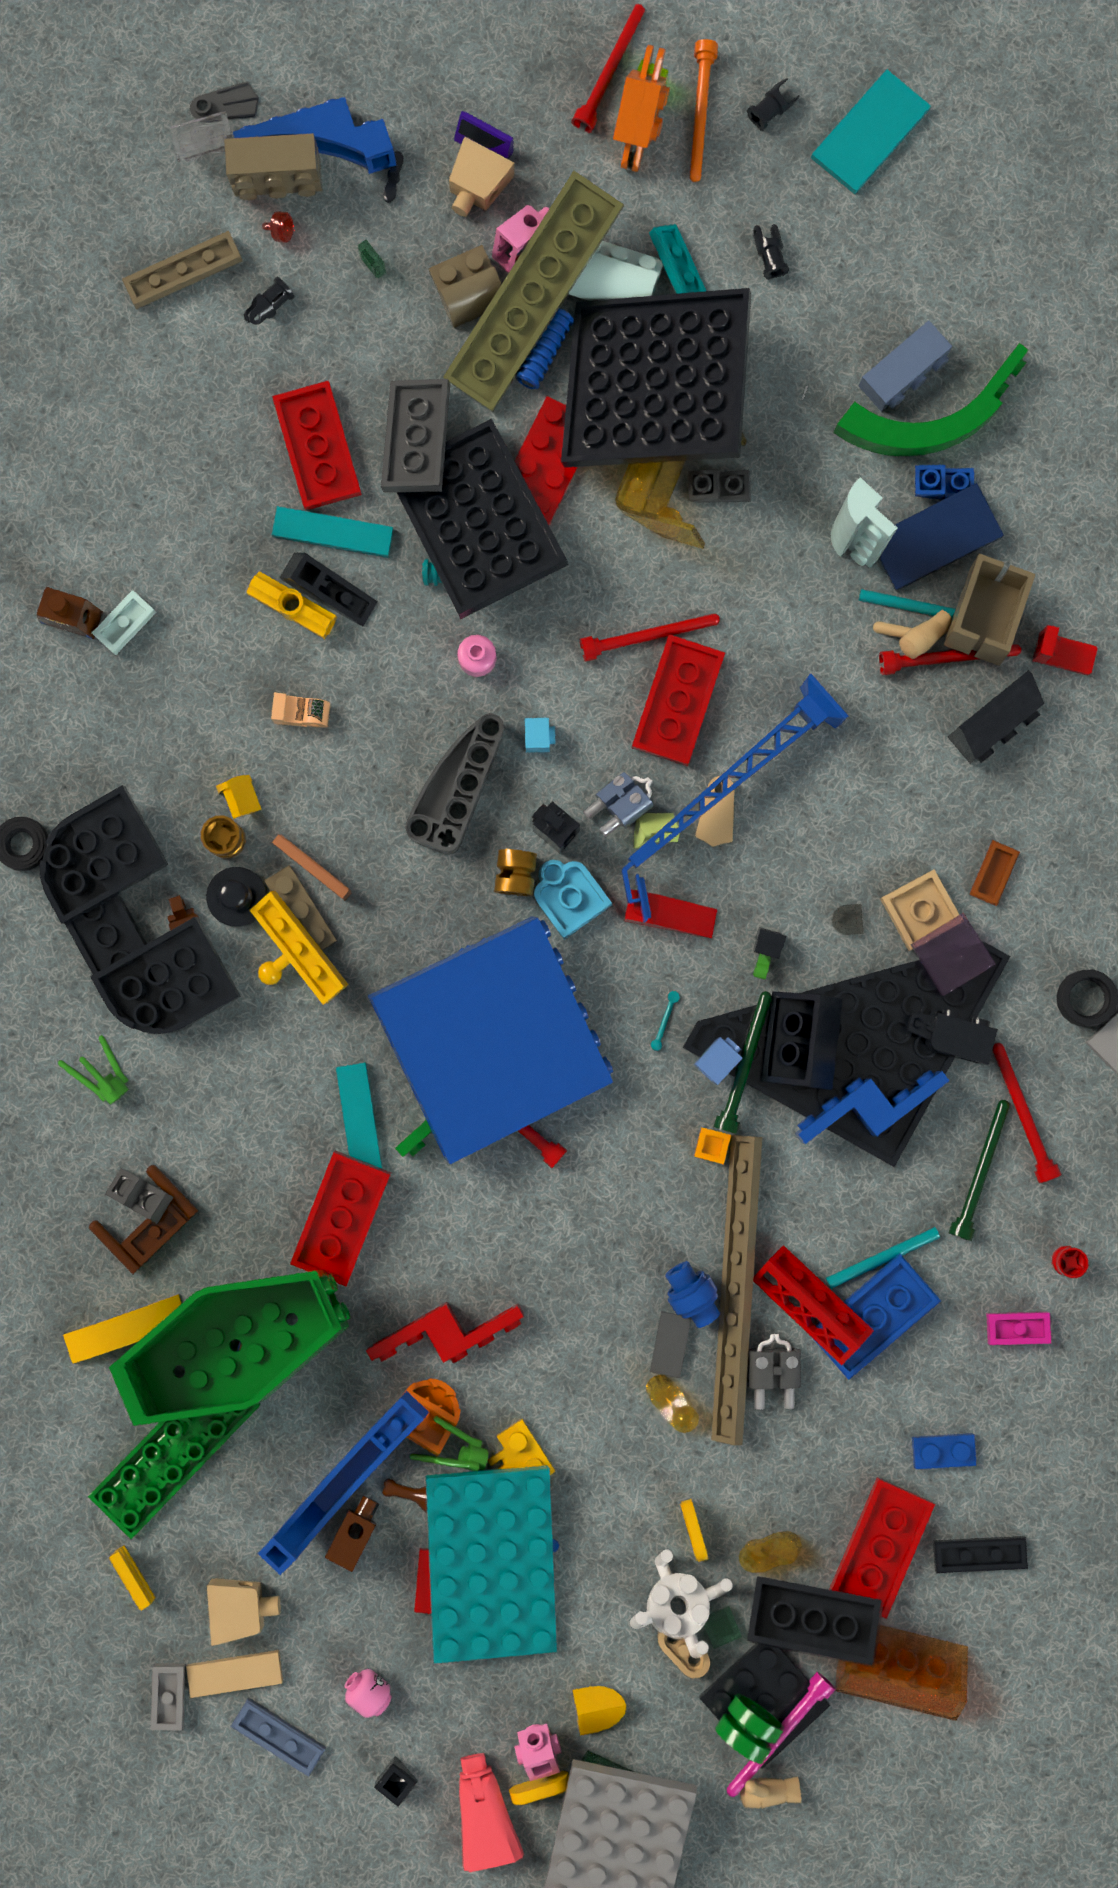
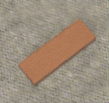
M278 834L272 843L344 901L351 895V890L284 836Z

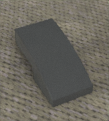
M120 1168L105 1195L158 1224L173 1199L169 1194Z

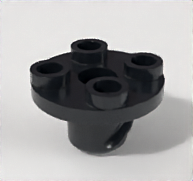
M230 867L220 871L213 877L207 888L206 901L211 914L219 922L232 927H242L257 920L250 912V909L267 895V891L261 878L253 871L243 867Z

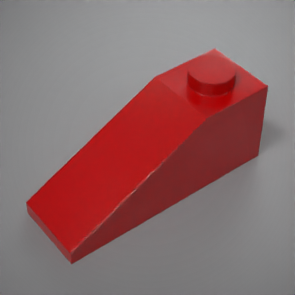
M631 889L632 899H638L637 890ZM647 892L651 918L644 923L640 902L633 904L627 902L624 922L712 939L717 909Z

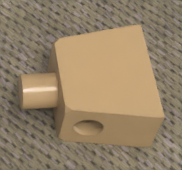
M465 137L449 179L450 192L457 195L452 205L453 211L460 216L467 217L473 204L486 211L514 177V162Z
M211 1579L207 1585L211 1646L256 1635L264 1627L265 1616L280 1615V1597H262L261 1582Z

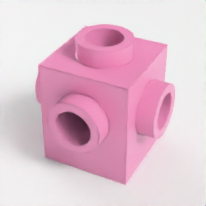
M534 1724L523 1731L517 1732L519 1745L515 1746L517 1761L519 1765H524L530 1781L560 1773L556 1755L561 1753L557 1734H551L547 1724Z

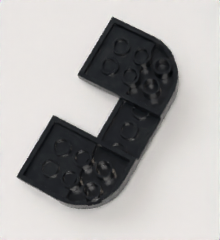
M121 785L62 820L52 830L45 842L47 846L43 861L40 860V878L43 890L61 924L66 925L92 973L90 977L105 1005L120 1022L132 1029L149 1034L179 1032L191 1027L193 1023L241 997L198 917L191 918L147 944L120 896V892L169 865L126 786Z

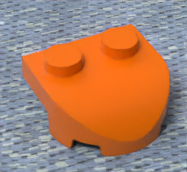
M428 1379L413 1383L406 1389L429 1411L425 1419L406 1438L439 1456L451 1432L434 1421V1417L438 1416L456 1426L460 1418V1409L456 1393L448 1384L438 1379Z

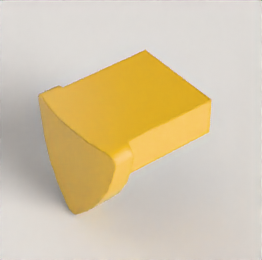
M250 775L236 776L216 785L218 794L224 793L233 819L262 810Z

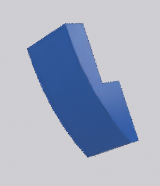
M915 465V496L946 499L974 485V468L945 469V465Z

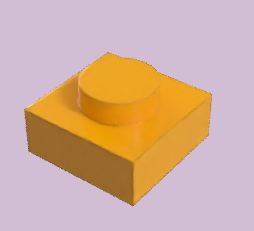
M701 1127L694 1157L724 1164L731 1135Z

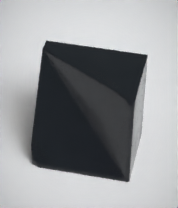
M394 1756L375 1781L374 1788L399 1807L418 1780Z

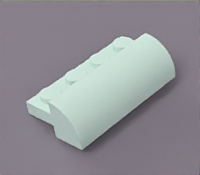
M602 241L569 292V295L588 301L654 296L663 264L659 258Z
M861 477L851 487L831 529V542L834 550L840 557L849 549L851 551L850 556L860 566L866 564L871 568L883 553L897 527L877 510L883 498Z

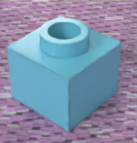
M525 718L526 753L550 752V744H555V726H549V718Z

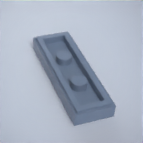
M250 1698L246 1700L231 1725L233 1729L308 1777L326 1749L325 1746Z

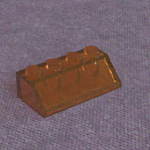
M880 1625L875 1668L838 1661L835 1691L956 1721L967 1704L968 1646Z

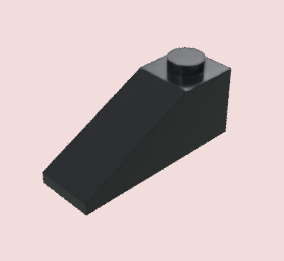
M305 552L294 553L280 576L281 580L304 595L362 627L378 602Z

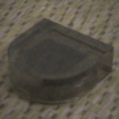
M861 904L843 905L834 911L831 922L835 931L842 935L864 934Z

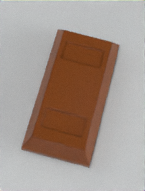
M992 840L969 895L997 907L1020 851Z

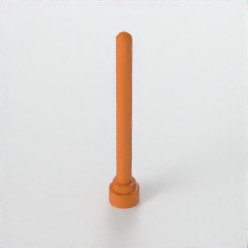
M701 39L695 43L694 57L699 64L690 166V180L692 182H698L701 179L710 68L718 55V43L710 39Z

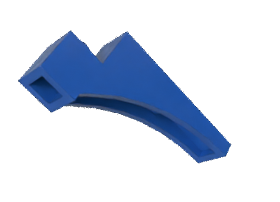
M345 97L330 99L317 106L301 108L294 113L281 117H272L268 121L256 125H247L240 130L233 131L234 138L314 133L319 153L339 157L366 168L369 174L396 166L394 149L384 120H371L355 127Z

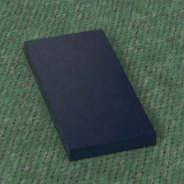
M976 483L895 524L897 530L879 557V560L895 591L1003 538L1004 534Z

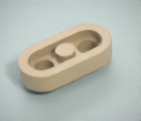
M658 1631L657 1637L660 1648L687 1677L700 1678L708 1672L710 1667L708 1652L700 1657L697 1664H690L688 1659L691 1655L685 1640L677 1639L671 1642L667 1639V1635Z

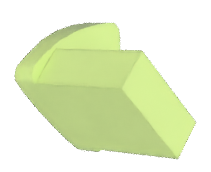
M645 813L637 819L634 830V848L642 847L675 817L674 813ZM677 822L671 828H678ZM665 833L664 839L668 837L671 833ZM678 834L670 842H678L680 834Z

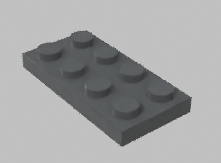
M448 379L390 381L381 488L384 493L442 491L450 383Z

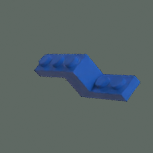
M929 1070L916 1080L919 1085L910 1092L906 1088L892 1098L894 1104L891 1105L872 1079H865L863 1081L861 1078H858L846 1087L848 1091L846 1095L840 1099L834 1096L822 1105L824 1111L815 1118L811 1114L797 1125L800 1130L794 1134L801 1143L806 1144L852 1109L872 1136H878L950 1080L943 1071L933 1073Z

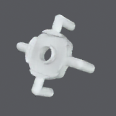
M663 1550L655 1558V1565L661 1579L650 1592L647 1601V1612H638L630 1620V1626L633 1629H639L652 1624L660 1633L674 1639H684L691 1657L699 1658L708 1652V1644L704 1641L698 1642L695 1633L701 1630L709 1618V1601L729 1592L733 1584L731 1580L723 1579L718 1584L704 1589L692 1575L672 1574L668 1563L672 1560L673 1554L670 1550ZM673 1598H680L685 1602L686 1611L684 1614L677 1615L671 1610L670 1603Z

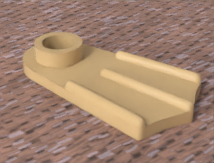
M717 776V777L713 778V779L709 782L707 788H708L714 781H716L720 776ZM729 778L727 788H729L733 784V782ZM734 790L699 818L696 838L712 847L733 841ZM705 798V806L715 798Z

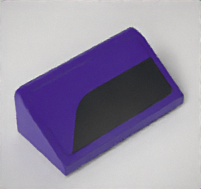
M465 111L460 113L454 136L455 142L462 144L463 139L466 137L509 160L514 151L513 137Z

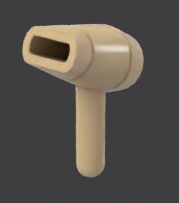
M941 610L931 619L914 628L879 621L873 625V630L879 634L901 638L899 645L902 652L907 657L914 659L928 651L949 631L951 616L946 611Z
M793 1777L784 1780L753 1778L747 1781L745 1787L740 1791L741 1802L745 1808H766L786 1802L801 1803L799 1778Z

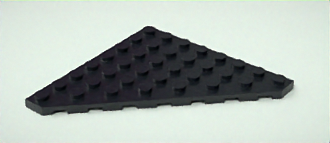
M981 942L801 992L843 999L832 1090L762 1082L770 1002L746 1084L805 1118L811 1114L814 1118L824 1111L822 1105L834 1096H837L838 1099L842 1098L848 1093L846 1087L858 1078H861L863 1081L865 1079H872L889 1103L893 1105L894 1101L892 1098L906 1088L910 1092L919 1084L916 1080L927 1071L931 1070L933 1073L943 1071L946 1075L955 1058L930 1051L925 1044L926 1039L906 1031L911 1013L933 1015L934 1013H942L943 1009L961 1013L960 1019L971 1022L972 1017H978L1011 956L986 942ZM757 1005L697 1021L682 1048L700 1058L717 1038L721 1037L725 1041L728 1037L741 1049L738 1052L741 1056ZM739 1063L729 1072V1075L735 1077ZM936 1092L878 1136H872L852 1109L826 1129L890 1166L895 1167Z

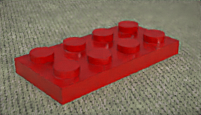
M329 380L272 396L305 511L362 495Z
M546 396L515 459V463L548 525H550L578 467L564 468L561 463L566 405Z
M670 634L668 635L631 748L688 767L725 652Z
M335 1150L290 1265L308 1272L325 1270L326 1274L331 1273L336 1283L346 1287L391 1172Z
M877 1477L829 1590L880 1599L883 1602L882 1617L887 1619L935 1507L934 1502Z

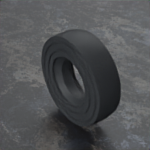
M14 817L1 824V863L18 871L31 870L40 865V860L43 861L47 846L45 842L48 834L45 828L39 822L28 817ZM20 832L28 833L33 840L32 849L25 855H16L10 845L13 836Z

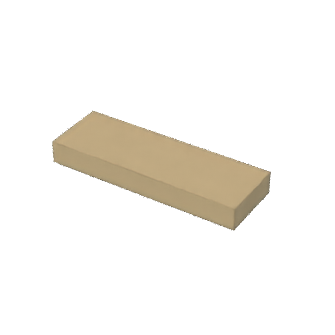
M279 1650L192 1663L186 1666L190 1698L283 1683Z

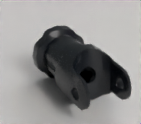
M788 78L781 80L766 92L765 98L756 106L751 105L747 109L748 118L760 131L765 130L771 119L777 114L782 115L800 97L799 95L796 96L789 103L782 97L779 87Z
M773 224L770 229L772 238L763 236L759 225H756L753 229L757 252L759 256H762L765 267L763 275L767 280L784 276L789 272V266L784 263L781 251L783 244L776 224Z
M277 276L271 287L263 294L258 293L253 298L251 306L244 312V319L248 323L251 322L254 325H259L266 318H273L277 314L276 310L288 299L292 300L295 296L287 284Z

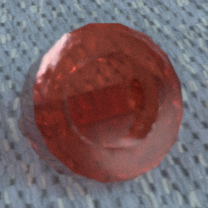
M276 211L272 215L271 222H264L262 228L271 231V236L275 242L287 243L293 235V219L288 212Z

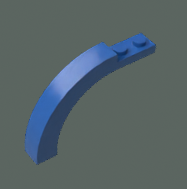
M406 1391L317 1485L259 1551L258 1555L281 1575L299 1557L359 1486L425 1419L429 1411Z

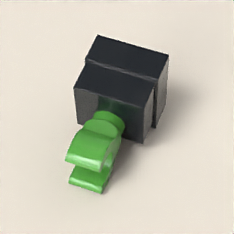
M758 927L753 951L759 953V957L754 969V977L766 979L771 957L780 958L787 937L785 934Z

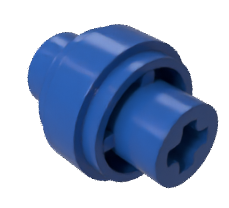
M688 1261L676 1265L666 1273L665 1277L672 1286L667 1293L669 1296L668 1302L677 1315H681L682 1318L691 1317L697 1328L709 1325L720 1316V1312L714 1303L718 1298V1288L709 1274H705L704 1271L695 1272Z

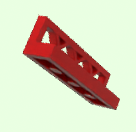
M784 1245L753 1277V1282L841 1366L874 1331ZM767 1271L777 1280L778 1286L772 1285L764 1277ZM788 1295L794 1296L800 1302V1307L794 1306L789 1301ZM811 1317L817 1318L822 1323L823 1329L817 1328L812 1323ZM834 1339H839L849 1349L843 1353L835 1345Z

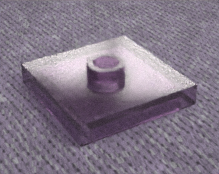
M964 912L910 944L942 996L995 965V962Z

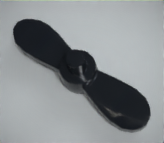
M400 151L394 152L396 166L390 167L387 173L388 182L383 193L384 200L387 203L392 202L396 198L397 183L400 181L399 172L404 161L403 154Z

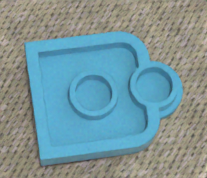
M549 860L540 867L538 874L540 883L535 888V899L564 940L613 905L582 863L572 861L564 865L558 860Z

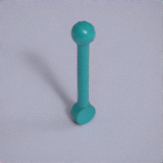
M671 991L668 994L669 1002L656 1039L651 1042V1048L654 1051H659L662 1048L661 1040L674 1003L678 1002L680 998L676 991Z

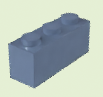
M928 320L862 377L859 387L881 412L888 406L894 409L904 400L905 396L903 393L910 387L915 391L927 380L925 375L930 370L934 369L937 372L949 361L947 356L952 345Z

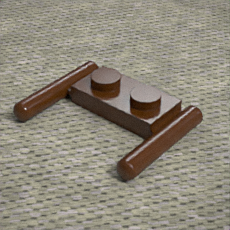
M150 1165L147 1168V1175L165 1193L173 1197L158 1224L146 1218L121 1244L98 1220L92 1221L89 1225V1230L132 1275L199 1211L156 1165Z

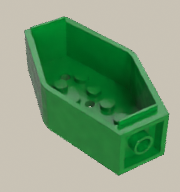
M325 1270L310 1271L205 1287L193 1293L109 1367L133 1426L244 1410L268 1399L349 1327L347 1320L351 1319L346 1304L344 1302L340 1303L336 1297L335 1291H338V1286L331 1273L326 1274ZM294 1313L297 1315L298 1321L295 1325L287 1323L286 1318L288 1314ZM234 1339H238L242 1344L239 1351L231 1349L230 1345ZM178 1365L185 1368V1375L181 1378L177 1377L174 1373Z

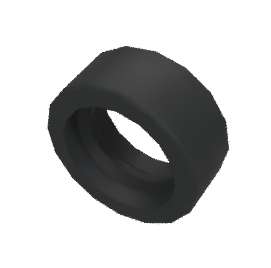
M1093 969L1080 970L1068 975L1059 985L1056 995L1057 1006L1062 1016L1071 1024L1081 1027L1097 1026L1108 1021L1115 1013L1118 1004V992L1113 981L1103 972ZM1089 980L1095 982L1104 993L1105 1001L1103 1007L1092 1016L1078 1014L1070 1004L1071 989L1081 981Z

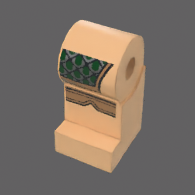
M274 692L271 716L274 724L328 727L330 702L314 698L287 696L283 693Z

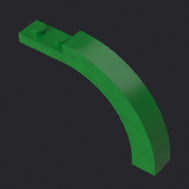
M1019 343L981 393L967 406L947 417L928 422H900L876 415L854 401L837 423L833 433L859 448L889 456H921L953 447L978 432L996 414L1003 404L999 399L1009 387L1006 380L1011 374L1017 377L1027 362L1023 358L1028 349Z

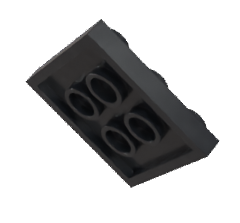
M755 1644L711 1684L699 1698L720 1721L723 1714H730L728 1707L736 1694L739 1693L757 1702L782 1723L809 1691L807 1687L810 1683L782 1649ZM825 1698L822 1701L818 1700L763 1764L761 1769L830 1707L829 1702Z

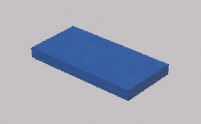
M899 1253L843 1301L874 1330L873 1333L842 1366L820 1345L819 1347L845 1377L850 1380L939 1304L941 1300ZM819 1322L816 1327L823 1329L822 1323ZM834 1339L835 1345L843 1353L849 1349L839 1339Z

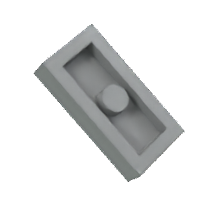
M155 1663L153 1665L151 1730L182 1731L184 1727L186 1664Z

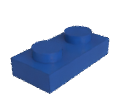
M973 1433L912 1437L915 1469L977 1466L975 1437Z

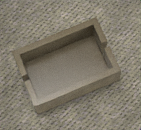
M314 133L224 139L226 175L235 197L239 196L242 200H254L257 198V195L269 194V197L279 199L286 197V193H298L300 196L310 197L315 195L316 191H322L321 159Z
M979 553L969 569L944 646L968 655L971 650L976 651L974 657L1000 666L1011 650L1036 574L1010 565L1000 582H997L995 579L1002 570L1004 562Z

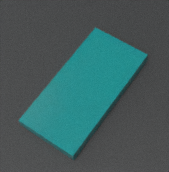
M886 69L812 153L811 159L855 195L927 114L931 105Z

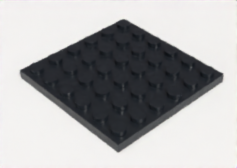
M750 288L576 302L561 463L564 468L740 458L752 296Z

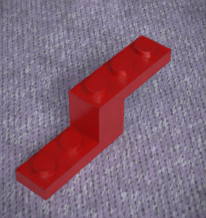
M446 1302L369 1346L366 1352L371 1361L378 1357L381 1362L385 1361L397 1353L396 1347L405 1342L407 1346L413 1345L424 1338L422 1332L426 1331L443 1363L448 1360L455 1363L468 1355L467 1349L477 1344L481 1348L495 1339L493 1334L504 1329L507 1333L521 1325L522 1323L519 1319L524 1317V1313L519 1304H516L465 1333L449 1303Z

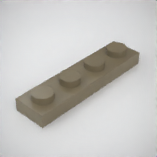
M227 231L123 278L122 281L135 308L138 309L238 264L243 260L230 232Z

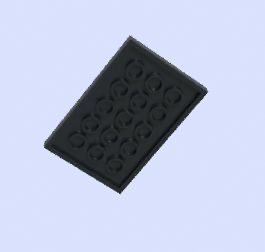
M492 419L446 441L442 491L396 492L460 619L569 565Z

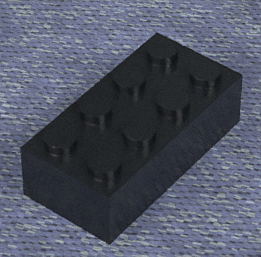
M757 1576L747 1641L875 1668L883 1602L880 1599Z

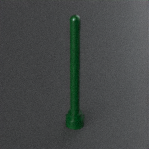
M768 991L760 994L725 1111L721 1110L720 1116H716L713 1126L737 1134L740 1122H737L739 1116L736 1113L772 999V995Z
M1000 1100L997 1104L961 1216L951 1223L948 1232L951 1235L959 1236L968 1241H972L975 1233L972 1219L1010 1107L1009 1102L1006 1100Z

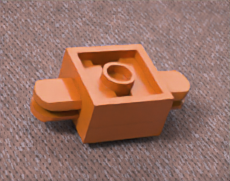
M648 45L646 48L642 70L633 69L626 77L613 140L625 143L621 168L623 169L628 168L633 145L637 146L632 171L635 172L639 171L644 148H648L650 143L656 141L657 136L659 137L663 118L658 116L660 110H663L664 106H666L670 87L665 86L667 78L660 76L666 49L659 48L653 74L649 73L654 52V46Z

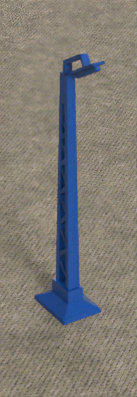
M811 673L800 687L804 698L796 704L795 710L628 858L630 862L621 870L626 898L629 904L640 902L644 923L651 918L645 880L643 877H639V874H636L635 882L639 898L632 899L627 871L632 866L635 868L640 866L811 728L813 730L816 729L824 721L833 728H838L848 718L846 712ZM797 714L807 723L804 728L786 724ZM780 731L795 734L781 745ZM774 736V750L759 749ZM753 755L767 756L752 768ZM747 760L746 773L734 772ZM728 778L739 779L727 788ZM722 782L721 793L711 792ZM705 798H715L705 806ZM699 803V811H690ZM684 816H693L683 824ZM678 821V828H671ZM665 833H671L668 837L664 839ZM659 838V844L657 845L655 841Z

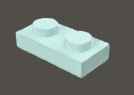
M132 590L92 634L111 652L117 655L156 614V611Z

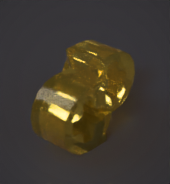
M656 1375L647 1382L646 1392L652 1404L675 1430L686 1433L695 1429L699 1422V1415L693 1404L669 1377Z
M790 1531L776 1532L762 1539H753L748 1541L740 1551L739 1562L750 1573L766 1572L779 1565L793 1563L801 1552L802 1542L795 1533Z

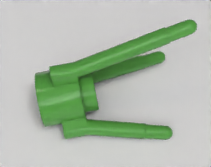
M101 1035L99 1036V1041L116 1077L111 1073L103 1077L85 1057H80L79 1061L99 1082L97 1086L64 1061L59 1060L58 1065L93 1091L102 1102L106 1100L111 1105L129 1090L125 1085L129 1080L122 1073L104 1036Z
M435 1416L434 1421L469 1443L468 1447L462 1446L458 1459L423 1454H410L409 1456L411 1460L459 1467L470 1471H484L488 1460V1450L481 1448L482 1440L472 1438L447 1421Z

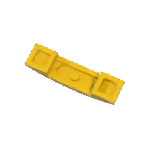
M179 1294L64 1334L63 1337L72 1364L140 1341L182 1304Z

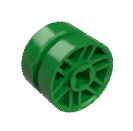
M738 1693L728 1707L730 1714H723L715 1730L738 1753L757 1764H763L771 1751L769 1743L775 1744L784 1731V1727L764 1707L749 1697Z

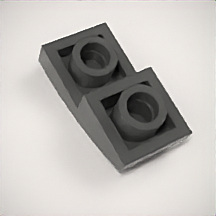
M718 469L688 471L690 502H751L749 470L719 472Z

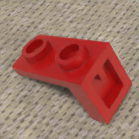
M1047 625L1039 633L1032 661L1083 675H1090L1092 673L1098 649L1097 646L1058 636L1059 627Z

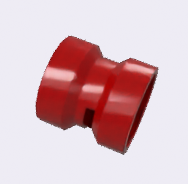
M1061 1246L1052 1255V1266L1057 1273L1063 1276L1078 1278L1087 1271L1088 1258L1078 1248Z

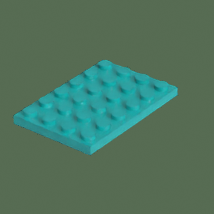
M549 1466L425 1475L434 1664L557 1652Z

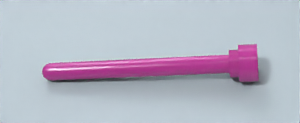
M817 1671L809 1680L810 1685L807 1687L809 1691L781 1723L784 1731L775 1744L769 1743L771 1751L763 1764L818 1700L828 1699L836 1690L833 1684L820 1672ZM750 1760L727 1786V1794L730 1797L737 1796L745 1787L746 1782L751 1780L763 1764H757Z

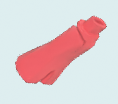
M477 1753L460 1758L463 1770L459 1774V1798L464 1871L475 1872L515 1863L522 1859L524 1852L509 1817L498 1781L491 1766L486 1764L485 1754Z

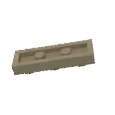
M290 865L264 880L270 891L275 890L322 951L338 942Z

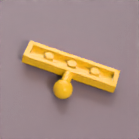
M275 890L269 892L250 909V912L283 953L274 962L267 961L259 967L258 977L262 983L266 985L278 983L282 977V970L291 963L323 1005L329 1003L349 985Z

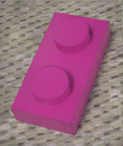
M1047 1311L986 1313L989 1345L1051 1344L1050 1313Z

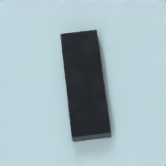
M1025 1536L933 1540L936 1573L1028 1569Z

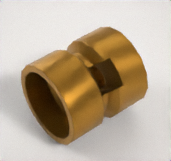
M220 815L209 818L201 829V841L204 847L217 857L223 859L233 858L245 846L246 839L243 829L227 816Z
M500 849L498 851L497 867L501 870V873L496 875L494 892L505 895L533 896L534 878L530 876V873L535 871L537 854L523 850Z

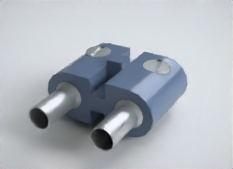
M623 772L596 793L598 800L583 811V813L589 820L604 808L611 815H614V818L599 829L605 837L620 825L626 829L654 807L649 799L652 795L650 785L653 782L649 777L645 779L637 776L630 778ZM634 781L646 783L647 795L638 785H635Z

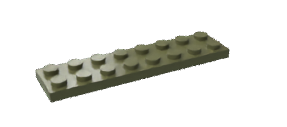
M573 171L443 378L448 379L449 383L493 412L513 382L517 372L520 371L522 364L525 363L526 358L536 346L538 340L624 208V204L576 171Z

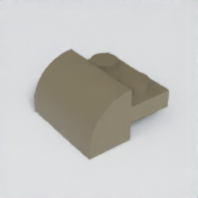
M483 245L429 268V274L441 297L442 304L453 328L482 316L502 285Z

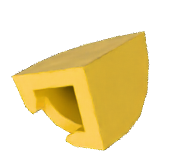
M590 1686L573 1690L580 1736L609 1729L618 1723L625 1714L627 1705L623 1697L614 1689L604 1686Z

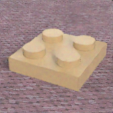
M935 869L880 898L908 951L963 922Z

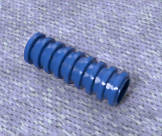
M559 308L536 346L526 358L525 363L522 364L521 371L517 372L516 378L523 386L529 389H539V381L541 382L544 379L543 373L548 372V366L553 362L552 358L557 355L556 350L561 348L560 342L565 340V334L570 331L569 326H572L574 323V319L567 311ZM522 380L532 384L534 387L524 384Z

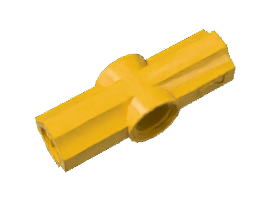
M260 571L254 575L246 592L247 595L282 614L287 620L294 621L323 639L329 635L337 619L335 614L303 597L297 590L286 587ZM295 599L299 601V606L295 610H285V604L289 600Z

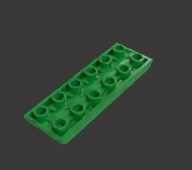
M258 1403L244 1410L159 1422L92 1491L88 1498L132 1539L261 1404Z

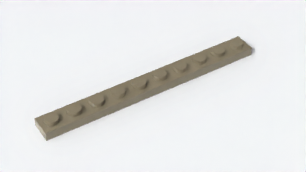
M731 1135L711 1435L712 1441L734 1446L743 1445L762 1137Z

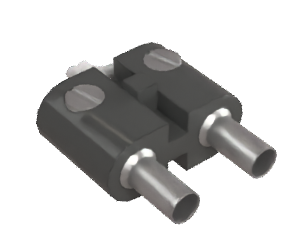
M770 1334V1339L762 1341L758 1348L749 1349L748 1387L754 1389V1409H765V1389H773V1387L784 1389V1408H795V1389L801 1387V1349L791 1348L789 1342L779 1338V1334ZM775 1338L777 1343L785 1345L787 1348L769 1349L763 1348V1346L771 1344Z

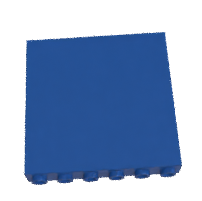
M531 916L368 995L444 1159L449 1164L613 1083L610 1076L613 1073L612 1066L607 1057H602L598 1050V1046L601 1043L596 1032L588 1028L585 1021L588 1019L587 1011L581 1002L577 1003L573 992L576 991L575 985L569 975H564L560 966L564 964L562 956L556 947L552 949L548 937L551 936L550 930L544 920L540 921L538 917Z

